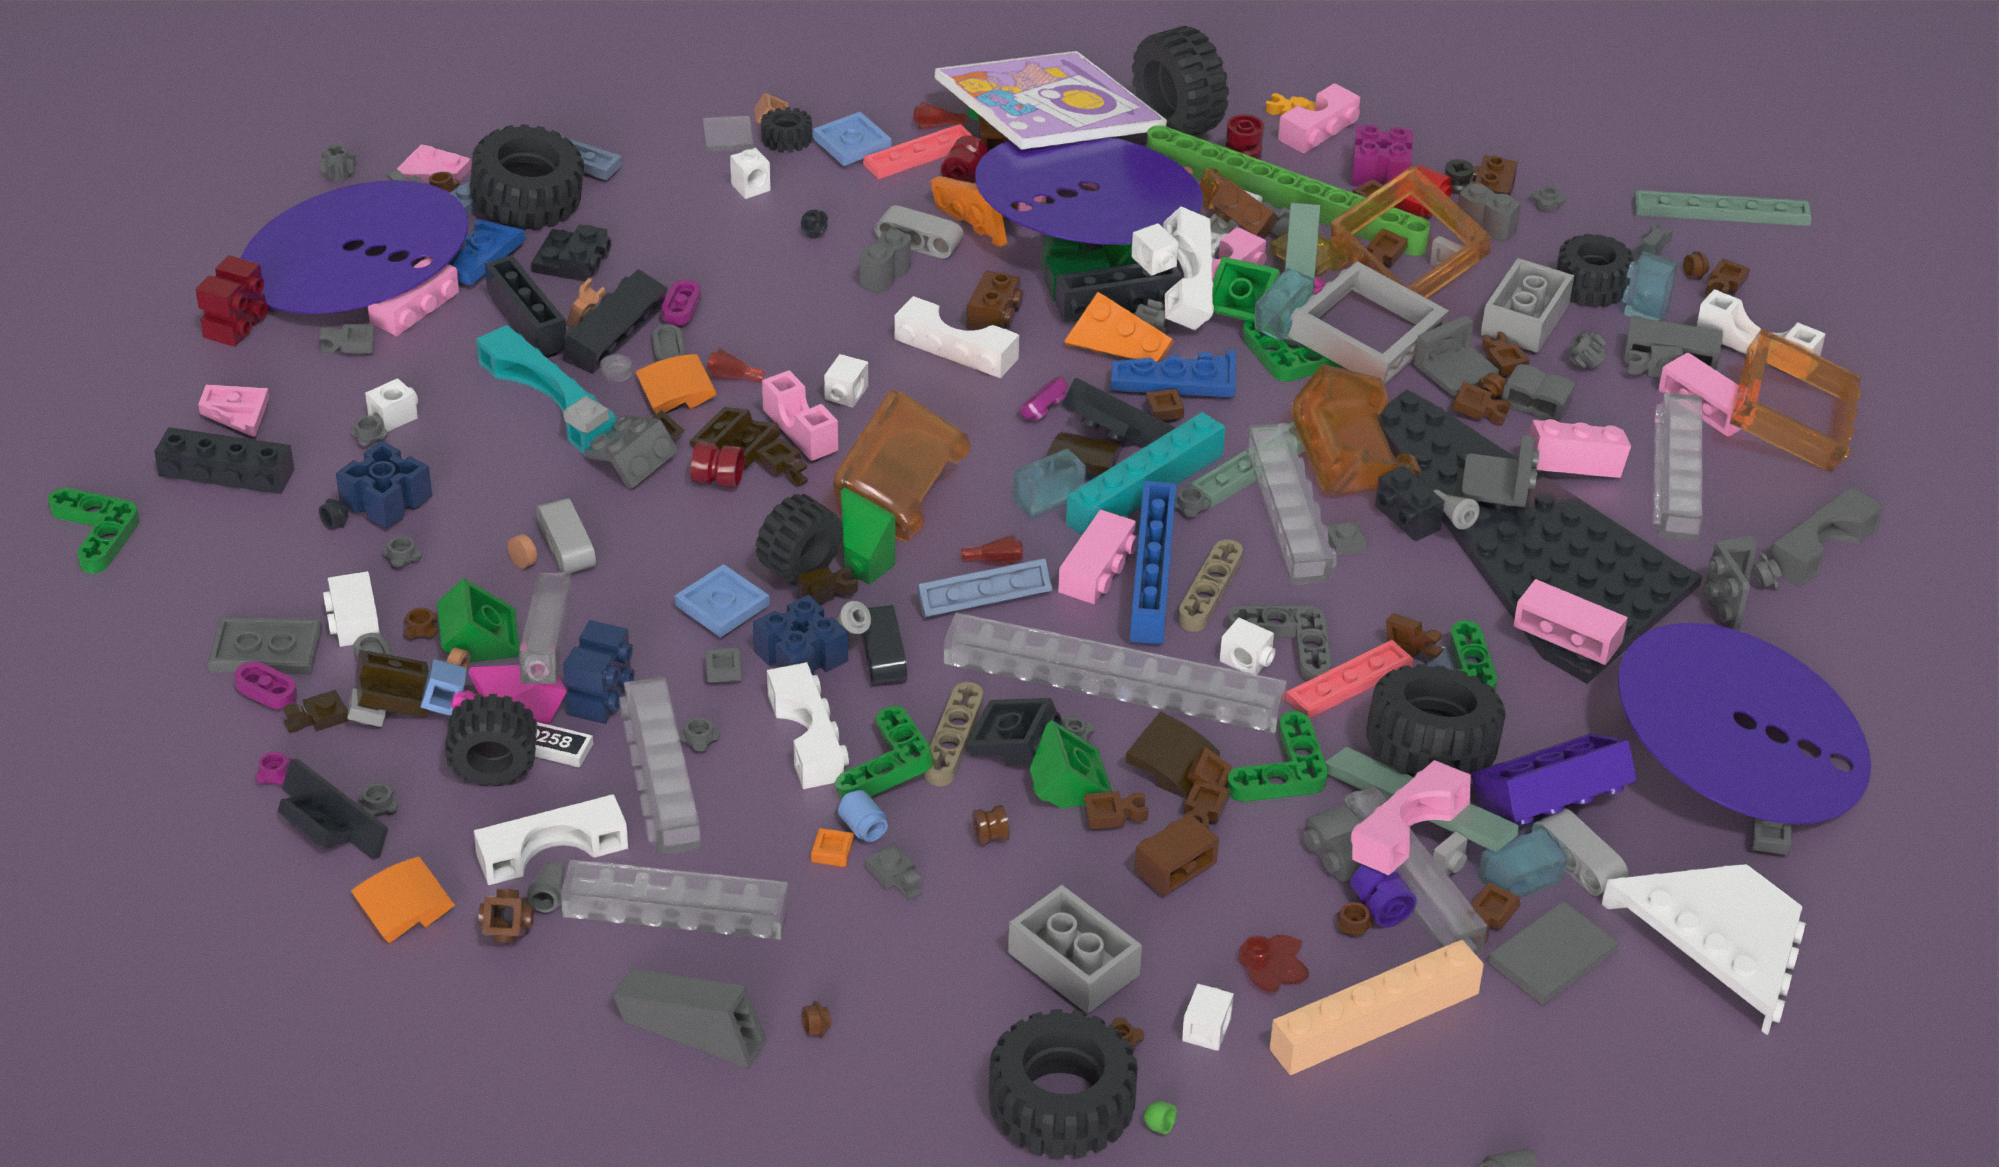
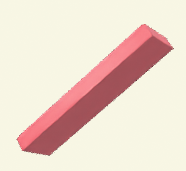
M961 124L867 155L863 157V165L877 179H881L945 157L949 154L957 139L962 136L973 135Z
M1390 640L1320 676L1286 691V701L1297 711L1306 714L1310 719L1374 687L1388 672L1394 669L1397 671L1402 666L1409 665L1412 667L1413 658L1393 640Z

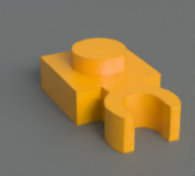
M1273 93L1271 101H1266L1265 112L1273 115H1283L1298 105L1307 110L1315 111L1316 102L1295 96L1288 100L1280 94Z

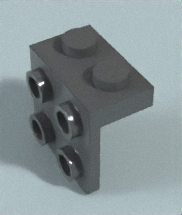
M1466 315L1418 335L1414 365L1454 396L1458 395L1463 381L1478 387L1479 379L1488 373L1493 372L1499 375V369L1470 346L1473 321Z
M624 415L613 423V429L606 434L598 435L590 442L591 446L584 453L589 459L610 461L627 488H634L679 450L660 419Z
M1522 435L1518 460L1468 454L1465 461L1461 496L1477 502L1483 501L1505 504L1507 506L1526 507L1528 489L1535 490L1537 471L1531 470H1537L1539 450H1533L1535 437Z
M1752 535L1715 542L1713 555L1709 559L1710 568L1707 581L1704 582L1703 586L1704 594L1708 600H1711L1718 611L1720 620L1726 623L1728 628L1737 631L1740 630L1750 589L1748 581L1757 549V542Z

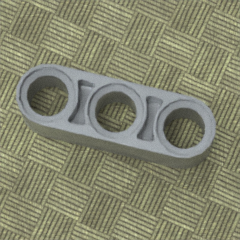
M898 205L890 206L874 227L878 238L884 232L891 229H898L911 235V250L941 259L948 258L964 237L962 228L953 221Z
M566 498L537 505L536 512L541 531L561 573L565 575L596 567L593 545L571 500Z
M1564 808L1562 812L1551 814L1533 824L1532 833L1538 846L1592 896L1604 893L1608 879L1628 877V869L1624 860L1569 809Z

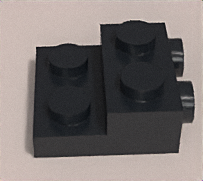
M581 224L578 225L574 233L566 230L552 229L531 262L532 272L585 282L588 278L591 279L594 272H598L604 255H608L611 249V238L608 237L607 229Z
M1052 698L990 700L966 747L970 756L1001 755L1006 766H1029L1033 762L1047 723L1053 720L1062 726V718L1060 713L1057 712Z

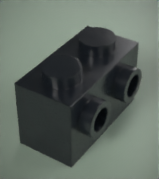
M1401 466L1379 476L1375 506L1416 542L1441 530L1445 501L1408 468Z

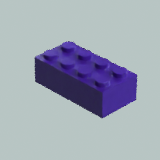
M1589 733L1471 773L1478 807L1512 821L1517 825L1530 823L1534 820L1533 816L1541 813L1549 815L1562 812L1564 805L1570 803H1589L1594 800V795L1600 793L1613 794L1624 790V785L1637 781L1629 741Z

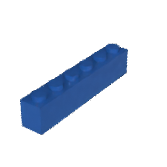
M1144 481L1130 642L1146 644L1164 643L1177 483Z

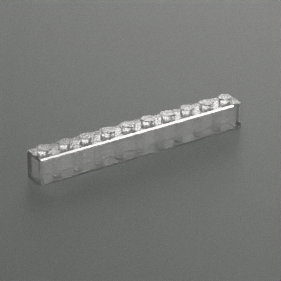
M955 613L944 638V664L1276 733L1285 703L1287 685L1285 680L961 613Z

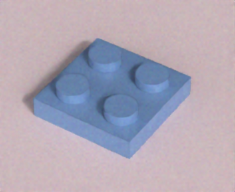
M861 112L813 129V139L843 166L861 160L867 155L891 148V138Z
M724 564L674 596L676 607L720 638L770 606V597L767 593Z

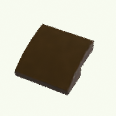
M724 407L689 442L693 448L697 441L714 443L718 446L719 450L724 445L742 447L745 452L744 468H747L757 458L756 450L774 442L781 435L778 423L752 420L750 411L747 409Z
M1061 431L1057 434L1048 450L1046 466L1099 476L1116 465L1122 450V443Z
M360 649L357 662L358 704L427 717L429 710L421 708L423 690L429 674L427 662Z
M1160 711L1126 752V763L1155 775L1157 787L1187 799L1194 783L1186 777L1198 751L1207 747L1219 757L1220 751L1197 731Z

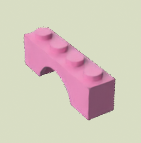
M1434 760L1425 769L1419 771L1404 787L1399 788L1383 805L1378 806L1362 823L1354 827L1351 833L1352 860L1390 875L1410 857L1409 826L1427 820L1451 821L1470 804L1471 775Z

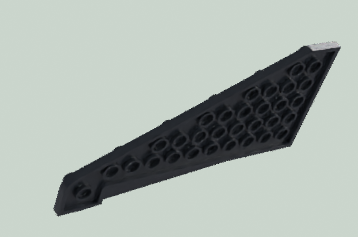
M1408 389L1382 407L1378 413V434L1399 463L1408 468L1433 491L1439 490L1446 495L1462 497L1465 461L1468 454L1518 460L1509 452L1445 412L1443 408L1436 406ZM1538 471L1535 490L1528 489L1526 507L1507 506L1505 504L1483 501L1477 502L1479 505L1478 518L1467 529L1456 528L1443 511V523L1514 620L1518 600L1535 579L1628 617L1623 642L1606 665L1523 631L1544 660L1586 684L1625 652L1638 637L1648 632L1701 585L1702 575L1673 560Z

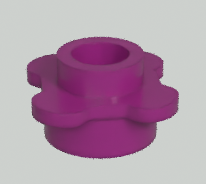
M281 752L264 754L258 762L259 772L255 774L256 782L260 784L268 782L270 784L282 785L291 758L286 757Z

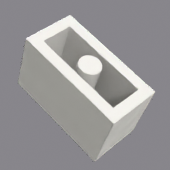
M369 572L329 577L330 591L323 592L326 612L333 611V614H327L330 634L338 635L339 646L353 645L355 640L364 634H380Z

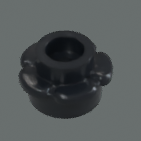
M817 209L805 212L801 218L802 230L811 238L823 235L828 227L827 214L824 211L819 212Z
M329 498L325 504L319 507V516L326 528H343V525L346 524V519H348V510L341 501Z

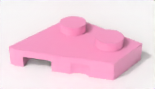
M421 144L397 169L406 178L416 175L425 183H430L429 177L432 174L443 171L451 173L453 179L460 181L471 170L472 161L471 158Z
M206 385L198 404L199 411L205 417L247 435L256 436L270 398L268 388Z

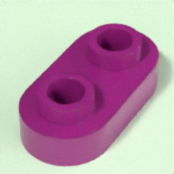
M680 280L671 285L662 304V319L664 322L680 327L692 320L701 300L700 285L692 280Z
M1058 376L1041 387L1018 410L1025 420L1032 418L1033 421H1036L1049 412L1047 408L1049 404L1054 405L1067 396L1065 390L1069 386L1062 376Z
M244 663L234 673L236 688L240 693L270 708L282 709L284 706L294 703L297 699V688L294 679L263 663Z

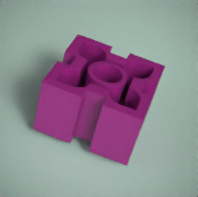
M1356 125L1351 186L1359 187L1374 179L1380 184L1386 185L1388 189L1394 190L1399 182L1407 179L1412 168L1413 130L1395 127L1390 128V132L1379 131V127L1374 125Z

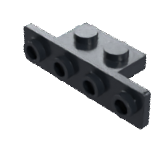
M1078 378L1073 380L1067 396L1062 402L1063 406L1083 416L1082 423L1096 430L1099 429L1100 425L1108 428L1109 430L1106 435L1121 443L1127 438L1146 447L1176 428Z
M298 758L291 759L282 788L292 797L281 799L277 812L289 820L292 826L302 830L313 839L315 844L323 848L351 842L372 859L379 858L387 836L388 827Z

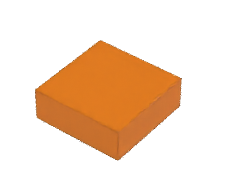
M819 828L811 852V862L847 867L854 844V833Z

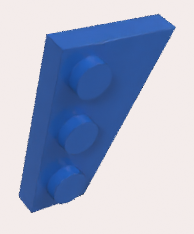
M477 219L474 224L475 231L468 233L465 238V247L460 249L449 263V265L457 268L458 282L466 285L476 283L486 273V263L506 257L526 240L524 230Z

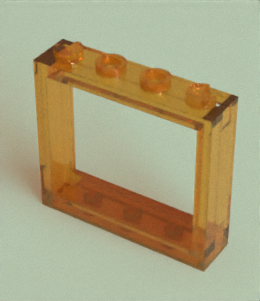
M1414 165L1330 222L1333 245L1338 250H1343L1348 254L1353 264L1358 261L1425 298H1428L1491 253L1490 235ZM1409 195H1412L1466 246L1407 287L1368 251L1353 234Z
M1761 328L1746 349L1729 423L1822 469L1832 472L1840 461L1847 460L1851 452V447L1848 446V443L1855 431L1852 423L1857 417L1858 409L1855 406L1862 394V391L1859 390L1861 376ZM1766 363L1840 398L1832 438L1757 402Z

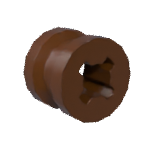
M1002 805L994 806L991 811L986 812L982 809L973 810V828L979 845L988 844L991 839H998L999 841L1009 840L1008 818Z

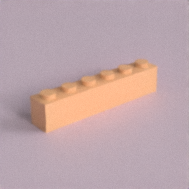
M1461 939L1273 1019L1270 1051L1288 1074L1293 1075L1479 994L1484 964Z

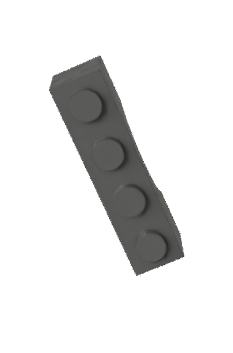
M1851 487L1842 495H1836L1824 508L1814 511L1811 517L1802 524H1796L1784 537H1778L1770 547V560L1774 559L1778 564L1781 577L1800 588L1820 573L1825 552L1822 543L1834 540L1848 541L1855 544L1861 543L1878 530L1884 506Z

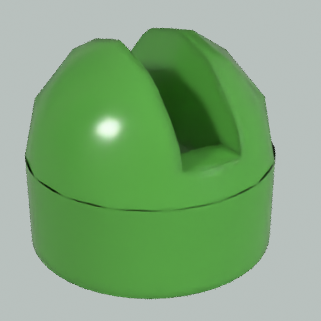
M1156 1101L1146 1107L1144 1121L1150 1129L1164 1135L1172 1130L1177 1117V1108L1174 1104Z

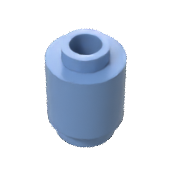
M865 791L850 792L842 798L838 807V815L859 839H863L866 842H874L885 834L888 828L886 815Z

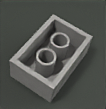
M1517 258L1485 305L1481 335L1487 334L1489 338L1496 340L1497 332L1501 331L1507 337L1506 343L1516 342L1522 349L1538 353L1570 303L1574 275Z
M1063 885L1009 922L1008 953L1087 1014L1140 975L1142 945Z

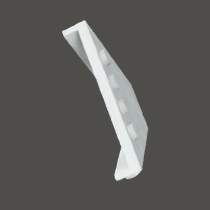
M1747 864L1662 874L1656 873L1626 878L1620 877L1606 881L1602 905L1605 908H1629L1765 1015L1761 1031L1766 1035L1769 1034L1772 1021L1780 1023L1785 1001L1779 1000L1778 996L1779 994L1787 996L1792 974L1785 973L1786 968L1794 970L1799 948L1792 947L1793 942L1801 943L1806 925L1805 922L1799 921L1802 906Z

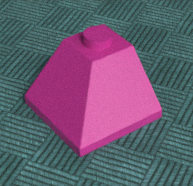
M547 666L470 667L468 675L479 695L482 694L483 697H486L489 694H497V697H504L505 695L512 697V701L524 703V709H530L533 712V718L541 723H551L567 692L556 670Z

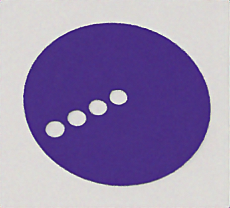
M1112 137L1023 150L1010 140L986 153L979 161L975 173V181L979 193L992 208L1003 216L1026 228L1049 236L1085 243L1132 244L1133 232L1155 224H1160L1164 228V221L1180 206L1199 214L1203 204L1200 186L1193 176L1181 165L1152 149ZM1081 183H1093L1099 186L1100 189L1097 191H1086L1078 185ZM1068 189L1076 192L1077 196L1065 198L1059 196L1056 191ZM1037 196H1048L1054 199L1055 202L1045 205L1034 201V198ZM1018 202L1026 203L1032 209L1029 211H1018L1013 209L1011 204Z
M413 181L361 183L317 195L281 213L267 223L250 240L241 259L260 264L262 278L264 279L262 293H265L268 307L302 314L348 311L396 297L422 284L443 269L458 253L465 241L468 232V217L465 208L455 196L436 186ZM354 240L364 242V245L357 250L346 251L343 249L344 245ZM375 246L387 247V250L378 256H367L365 254L368 249ZM406 251L410 253L405 260L399 262L388 260L396 252ZM421 257L433 259L425 267L415 268L411 266L414 260Z
M1677 623L1657 627L1644 633L1629 646L1622 657L1618 671V691L1622 707L1633 730L1652 755L1665 768L1707 798L1729 809L1762 820L1787 824H1812L1824 822L1846 813L1864 795L1871 775V759L1866 738L1858 721L1831 686L1805 664L1780 648L1752 635L1727 627L1703 623ZM1742 712L1749 715L1755 721L1756 728L1749 730L1739 726L1735 722L1733 714ZM1774 726L1786 733L1788 742L1781 744L1773 741L1767 736L1765 728ZM1806 740L1815 744L1820 750V756L1813 758L1805 755L1798 748L1797 742ZM1839 754L1847 758L1852 764V771L1845 772L1837 769L1831 763L1830 755Z

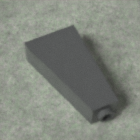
M631 968L613 992V997L624 1022L741 1067L749 1068L767 1042L747 988L743 985Z

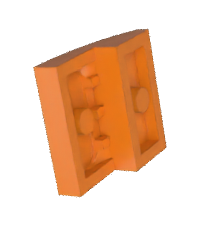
M697 354L667 358L635 371L656 414L660 410L666 413L686 402L691 410L718 395Z
M419 856L388 867L351 890L378 931L389 944L419 921L427 928L455 906Z

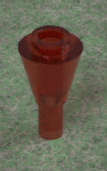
M921 101L920 106H915L913 122L918 123V129L947 124L965 125L966 114L951 113L948 110Z
M719 348L717 353L712 351L707 364V369L711 370V377H744L762 383L765 376V371L747 366L745 362L722 348Z
M1012 534L983 544L981 547L962 548V561L984 560L986 562L1014 565L1017 564L1018 560L1023 559L1022 541L1016 540L1015 535Z

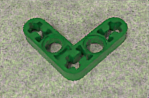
M1263 320L1260 324L1251 321L1244 323L1243 341L1269 373L1279 381H1294L1343 367L1307 346L1291 350L1266 320ZM1266 348H1272V349H1276L1277 351H1268V350H1265V349H1266ZM1306 358H1315L1319 361H1309Z
M71 488L54 490L48 496L50 512L53 517L95 526L77 551L80 569L86 573L94 574L104 571L140 522L137 505L128 500ZM90 508H101L98 511L87 512V510ZM109 534H115V535H116L115 537L109 538V539H102V538H101V537H103V536H105V535H109Z
M1469 620L1456 622L1451 628L1450 645L1458 670L1464 671V674L1468 676H1481V682L1489 684L1496 693L1497 675L1480 626ZM1465 636L1471 640L1470 644L1466 645ZM1467 657H1477L1482 662L1477 664L1469 663L1465 659Z
M897 705L889 706L877 713L875 719L880 735L891 751L840 774L835 781L840 800L846 794L858 790L865 791L871 797L925 773L933 766L934 758L928 742L903 707ZM904 738H910L906 741L898 742ZM891 770L888 773L879 774L882 771Z
M1290 711L1283 714L1280 718L1279 738L1287 762L1233 769L1228 774L1227 789H1230L1229 797L1239 802L1316 794L1325 789L1328 769L1311 720L1306 714L1299 711ZM1294 727L1297 731H1300L1298 736H1295ZM1296 749H1307L1311 754L1301 756L1294 751ZM1311 768L1312 778L1309 774H1306V770ZM1272 777H1280L1283 778L1286 782L1283 784H1274L1271 783L1268 779Z

